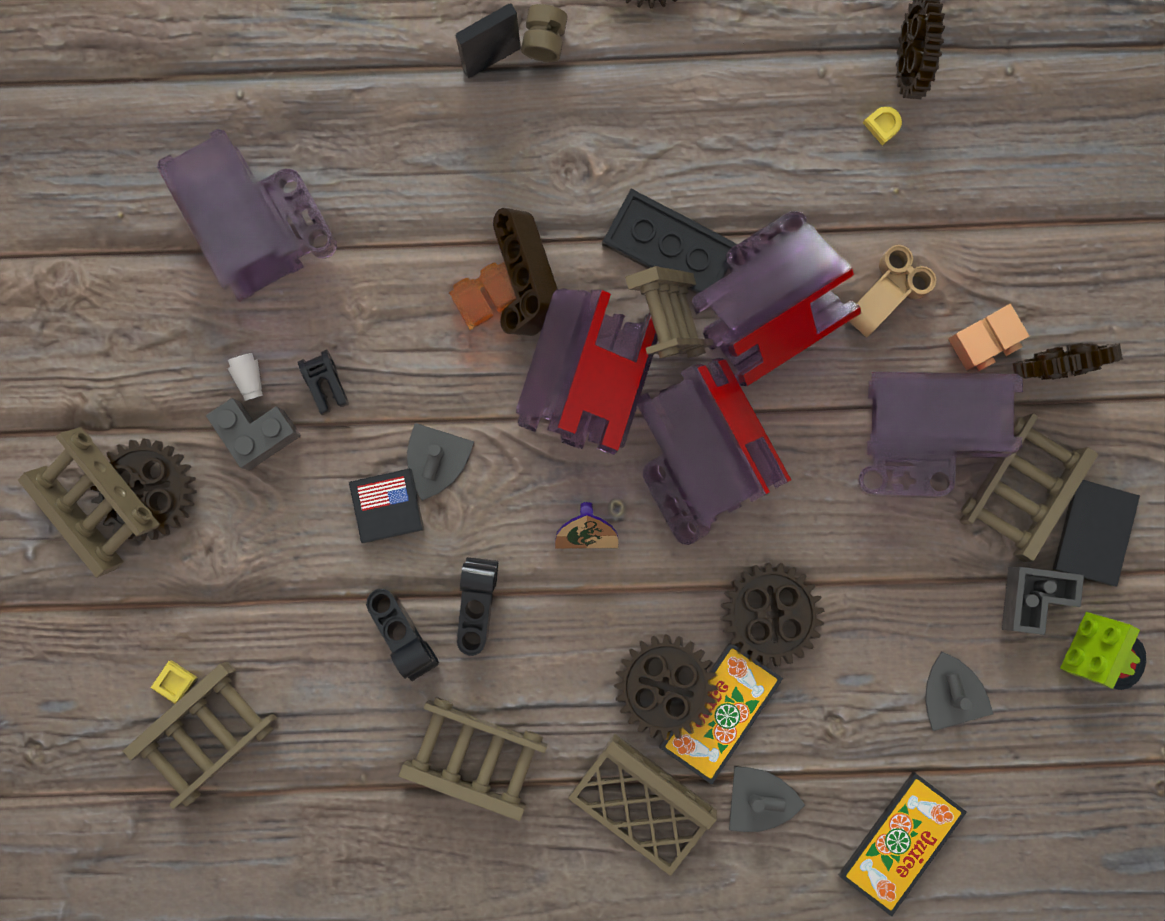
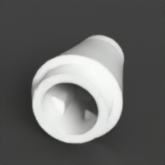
M252 353L229 359L230 367L227 369L243 395L244 400L247 401L263 396L258 359L254 360Z

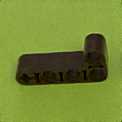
M501 208L495 213L493 228L516 296V300L502 311L500 318L501 328L507 334L534 336L560 316L562 300L532 214L526 211Z

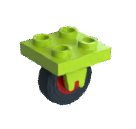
M1086 612L1060 669L1111 689L1124 690L1131 688L1139 681L1146 666V651L1143 643L1137 638L1140 629L1124 622Z

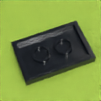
M512 4L503 6L455 35L462 68L468 79L521 49L517 12Z
M1082 480L1070 500L1052 570L1084 575V579L1117 587L1140 495Z

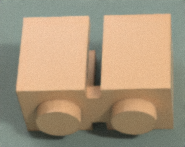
M1009 304L985 317L983 320L954 334L948 340L966 371L975 366L980 371L995 363L996 361L993 356L1003 351L1005 356H1008L1022 348L1023 346L1020 341L1029 337V334L1014 308Z

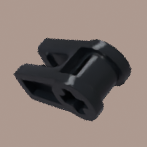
M328 350L322 351L320 356L305 361L302 359L298 361L303 379L309 387L322 416L331 411L327 401L328 396L325 395L321 386L323 380H327L333 393L332 398L336 400L338 406L344 407L349 405L338 377L337 368Z

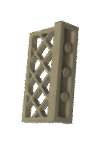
M616 734L609 740L605 749L568 797L569 800L670 876L705 831L709 830L717 820V810ZM606 758L618 765L620 777L602 779L600 766ZM623 770L626 771V772H627L628 774H630V775L624 776ZM596 773V774H597V779H596V780H590V779L593 777V775ZM638 780L644 785L645 796L627 798L625 782ZM621 782L623 799L605 801L603 785ZM598 785L601 801L588 803L579 794L584 787ZM649 789L656 795H650ZM664 800L670 805L671 815L653 817L651 801ZM646 802L649 818L631 820L628 804ZM624 805L626 821L613 822L608 818L606 807ZM602 807V812H600L596 808ZM675 809L681 814L675 815ZM689 819L699 826L693 835L679 837L676 821ZM672 821L675 837L656 839L654 823ZM650 824L652 840L639 841L633 837L632 826ZM621 827H627V828H628V832L625 831V830H624L623 828H621ZM687 842L681 849L680 843ZM676 844L677 855L670 864L659 856V845ZM653 846L654 852L648 847Z

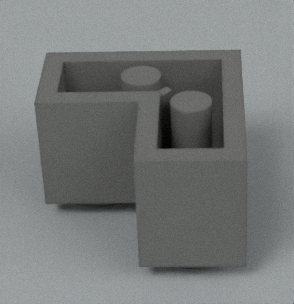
M231 398L206 415L239 467L248 471L301 437L286 412L277 406L253 421L243 404Z
M1008 567L1002 630L1045 635L1048 604L1081 607L1084 575L1027 567Z

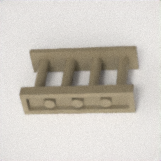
M655 266L625 277L629 290L640 291L641 295L645 294L659 344L647 347V354H659L660 359L676 354H687L688 358L705 354V348L714 345L712 339H701L697 335L686 294L689 293L687 288L696 285L693 273Z
M1034 413L1023 418L1019 417L1013 423L1009 431L1012 434L1011 438L975 497H969L961 509L964 515L959 521L967 525L973 524L977 518L1015 542L1017 547L1013 555L1023 562L1035 560L1098 456V453L1089 447L1070 452L1033 429L1032 427L1039 417ZM1025 439L1064 462L1063 466L1066 468L1060 478L1051 477L1016 455ZM1009 465L1047 488V493L1050 495L1044 504L1038 505L1000 481ZM992 492L1031 515L1033 523L1028 531H1020L983 508Z
M79 427L61 432L56 436L65 450L49 467L43 466L24 472L18 481L94 576L98 578L118 569L124 562L116 553V550L133 533L137 537L156 529L160 524L92 442L91 437ZM74 459L85 474L67 492L57 480V477ZM94 484L105 499L87 517L76 502ZM114 508L125 523L107 541L96 526Z
M229 662L220 663L123 750V753L130 761L141 756L143 759L148 758L178 792L179 796L169 804L172 809L182 804L186 808L201 796L198 790L255 738L260 742L274 730L271 724L278 718L272 714L261 720L232 687V680L229 677L236 670ZM213 691L216 694L221 693L252 728L239 742L206 706L208 702L205 699ZM189 713L193 716L196 714L228 750L215 764L182 728L184 724L181 720ZM165 734L168 737L172 736L203 771V774L191 785L183 779L158 750L160 746L157 742Z
M435 697L434 702L428 700L423 709L433 712L419 753L417 758H413L412 762L406 760L403 763L398 777L520 821L526 804L520 802L521 797L519 794L535 750L542 753L546 751L547 743L542 742L543 736L525 730L523 735L452 709V702ZM447 717L463 723L448 767L443 769L441 773L430 769L431 764L429 760L444 719ZM477 728L493 734L478 778L470 784L460 780L461 775L459 771L474 730ZM507 739L523 745L508 789L500 795L490 791L491 786L489 782L504 741Z

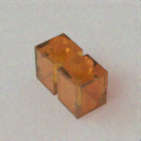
M504 262L499 265L496 263L487 265L480 270L481 275L477 279H462L454 284V290L449 292L469 330L494 317L491 308L480 291L481 287L484 286L499 314L516 300Z

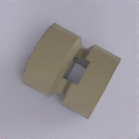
M536 4L529 7L526 20L528 31L524 33L521 52L525 56L543 62H555L560 59L563 39L560 36L565 34L568 18L565 11L545 4Z

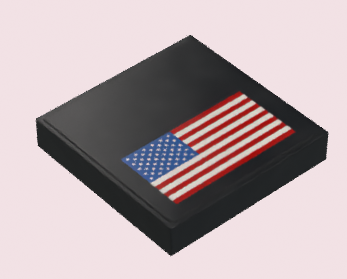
M404 469L349 482L362 544L424 530L412 469Z

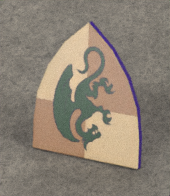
M583 502L580 504V516L572 518L557 531L555 549L618 548L617 531L611 524L593 515L592 503Z

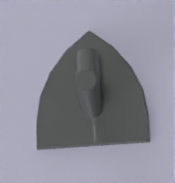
M418 423L414 424L407 450L408 469H412L416 492L422 501L439 494L456 480L469 459L474 441Z
M941 651L931 668L926 684L925 702L932 731L993 715L989 697L975 673L959 659Z
M734 766L729 831L761 832L772 829L792 819L805 806L794 789L781 778L764 770Z

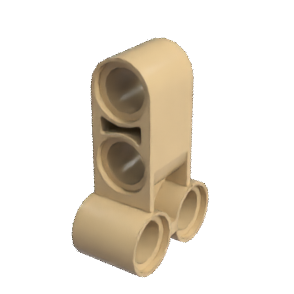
M903 245L892 246L884 253L879 262V268L883 276L846 314L848 315L857 308H861V314L849 322L866 338L872 334L906 297L921 299L932 291L936 285L935 273L930 268L920 266L914 269L911 266L913 263L912 252ZM896 255L900 257L903 263L902 268H894L889 262V256ZM914 276H919L925 281L924 290L914 287L912 283Z

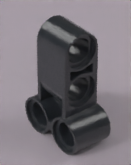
M467 557L466 562L463 563L460 579L462 596L457 646L465 655L474 656L481 653L487 642L493 591L496 587L499 561ZM472 600L480 601L484 606V611L479 614L471 612L468 608V602ZM465 633H477L481 638V642L474 645L468 643L465 639Z
M377 589L370 593L366 602L368 612L392 652L390 654L391 659L404 679L408 677L410 681H414L438 666L439 661L429 644L423 641L399 598L385 589ZM383 598H389V609L386 612L379 613V601ZM404 624L406 627L405 636L400 640H395L393 637L395 627Z

